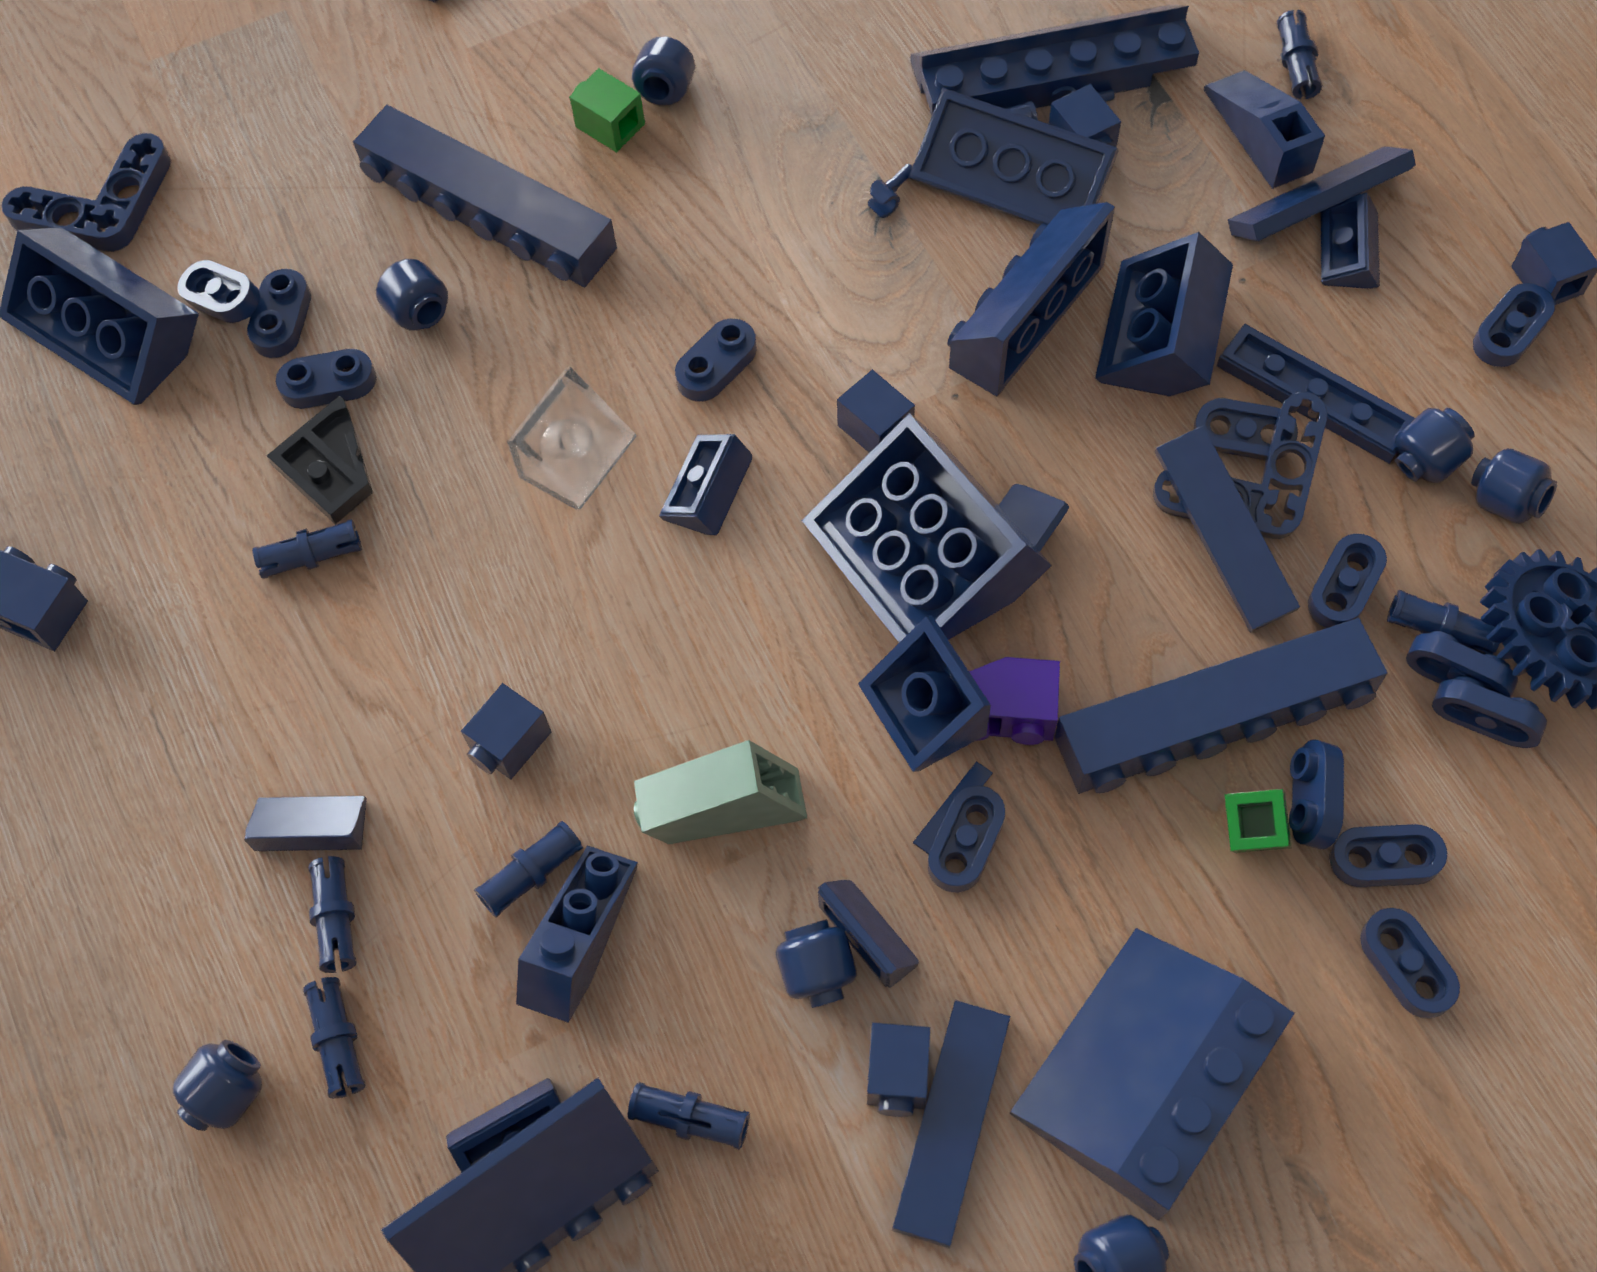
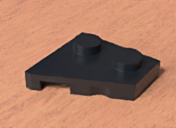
M340 396L266 455L271 465L335 525L373 493L349 409L344 399Z

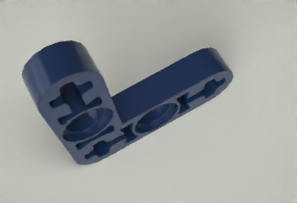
M152 133L138 134L129 139L124 145L96 200L22 186L13 189L3 198L1 204L2 212L16 231L63 228L97 250L107 252L118 251L128 246L133 240L170 168L171 158L163 141L157 135ZM131 185L139 186L138 192L132 197H118L120 191L125 187ZM70 212L79 213L78 218L73 223L66 226L57 225L58 220L63 215Z
M1298 392L1292 394L1284 401L1277 415L1261 484L1231 477L1263 537L1270 539L1288 537L1297 529L1303 518L1327 421L1325 403L1319 396L1313 393ZM1299 406L1308 407V416L1315 418L1316 422H1308L1303 430L1301 441H1281V435L1291 439L1294 434L1296 418L1288 416V413H1296ZM1301 442H1311V448ZM1284 453L1297 454L1304 462L1303 474L1295 479H1287L1281 476L1276 469L1277 457ZM1165 471L1161 472L1153 488V498L1156 505L1167 514L1190 519L1181 501L1179 503L1169 501L1170 492L1162 490L1163 485L1171 486L1172 484ZM1269 483L1281 490H1299V496L1290 492L1286 497L1284 512L1292 515V520H1284L1280 527L1271 525L1272 517L1264 514V509L1269 510L1273 508L1280 491L1269 490Z

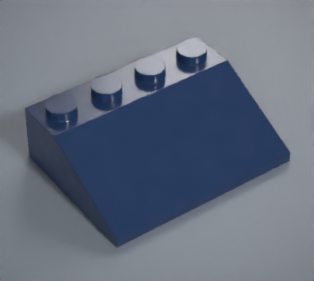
M910 413L801 520L898 642L925 616H933L947 639L950 640L1015 602L1052 566L941 440Z
M1136 928L1014 1105L1010 1114L1159 1221L1172 1207L1295 1013L1245 979Z
M596 1078L386 1225L381 1231L390 1245L414 1272H536L552 1258L549 1250L568 1236L572 1241H576L593 1231L603 1221L600 1213L618 1200H620L622 1205H626L643 1195L652 1186L649 1178L656 1174L658 1169L600 1079Z

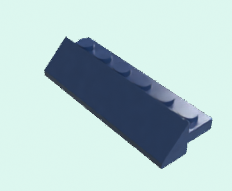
M1166 5L910 54V61L920 93H925L932 115L942 87L1001 108L1024 104L1027 101H1032L1035 108L1051 106L1052 93L1055 89L1063 86H1070L1078 90L1091 84L1097 92L1112 89L1114 93L1150 87L1153 74L1197 66L1199 51L1186 20L1189 6Z

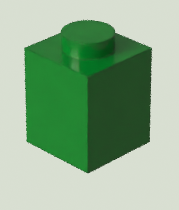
M600 68L586 81L579 83L569 96L575 127L616 153L645 125L641 93Z
M1283 789L1224 794L1230 850L1232 852L1242 853L1292 848L1286 794Z

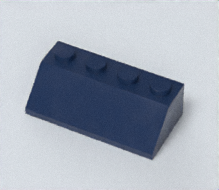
M1104 202L1063 209L1058 212L1048 225L1045 223L1041 224L1035 231L1029 248L1022 257L1015 255L1011 259L1003 273L1001 282L995 289L987 288L978 300L974 314L967 322L964 320L958 322L952 330L947 345L950 347L949 369L997 397L1104 267L1115 206Z
M63 228L17 230L0 305V318L134 405L142 404L187 357L199 313Z

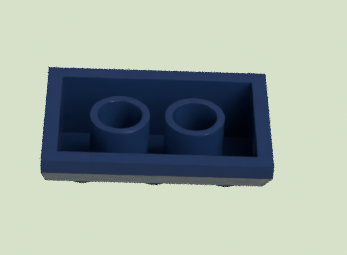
M1200 232L1121 261L1095 379L1100 383L1169 397L1210 385L1233 264Z

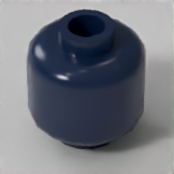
M668 36L655 37L647 41L640 50L633 65L631 78L634 88L641 93L642 98L655 105L671 106L679 102L687 93L694 76L695 61L693 54L685 44L678 39Z
M403 259L389 266L381 275L376 287V297L381 307L400 327L409 331L422 330L434 326L444 316L448 303V290L443 281L425 263L417 259Z
M1428 408L1395 437V444L1399 456L1395 459L1396 465L1412 481L1416 482L1422 478L1431 483H1441L1472 456L1473 444L1471 440L1475 437L1474 431L1469 423L1455 410L1446 408L1442 411L1436 408Z
M1511 448L1499 451L1492 459L1483 458L1476 467L1471 480L1472 486L1477 487L1476 501L1480 508L1517 524L1524 523L1531 517L1540 518L1549 507L1557 488V482L1552 480L1551 468L1548 464Z
M826 919L784 932L786 941L777 947L776 958L788 996L794 999L809 997L812 1008L844 999L841 987L851 984L857 977V968L845 931L839 927H829L828 920Z
M223 1040L220 1045L210 1043L201 1046L173 1083V1095L180 1105V1108L177 1110L179 1117L189 1126L200 1131H206L209 1126L221 1129L234 1126L262 1089V1078L258 1073L261 1067L259 1060L246 1048L229 1040Z
M1130 1214L1123 1215L1083 1234L1078 1244V1254L1074 1257L1075 1272H1166L1165 1261L1169 1258V1250L1165 1239L1155 1227H1148L1142 1220Z

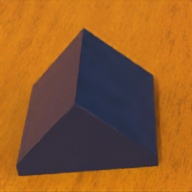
M925 616L858 683L913 772L925 769L987 734L991 704L933 616Z

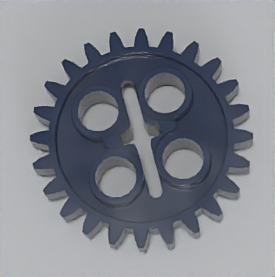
M1541 549L1536 550L1531 556L1521 552L1513 561L1509 559L1485 585L1488 593L1480 600V603L1488 608V610L1481 616V621L1495 626L1486 637L1489 641L1503 644L1504 649L1497 655L1499 659H1513L1517 663L1512 672L1515 677L1521 676L1524 673L1532 677L1530 682L1531 690L1536 691L1544 685L1548 687L1549 696L1553 702H1556L1566 694L1572 708H1577L1586 701L1592 710L1597 709V567L1590 573L1584 571L1582 560L1579 557H1576L1570 564H1566L1561 551H1556L1549 559Z

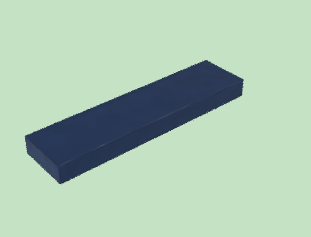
M1384 146L1228 219L1231 235L1254 241H1260L1413 169L1416 166L1413 150Z
M1247 324L1241 327L1219 356L1217 367L1282 404L1288 397L1298 392H1310L1319 396L1327 408L1326 429L1388 464L1391 463L1398 453L1395 437L1415 419L1411 415ZM1299 406L1296 412L1316 422L1315 418L1308 416V407Z
M1202 425L1156 447L1155 454L1250 633L1297 611L1300 608L1297 599L1204 426Z
M955 1000L892 1231L950 1249L1011 1016Z

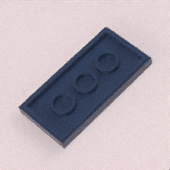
M942 87L909 178L1040 226L1043 223L1048 225L1060 210L1099 203L1119 150L1111 145Z

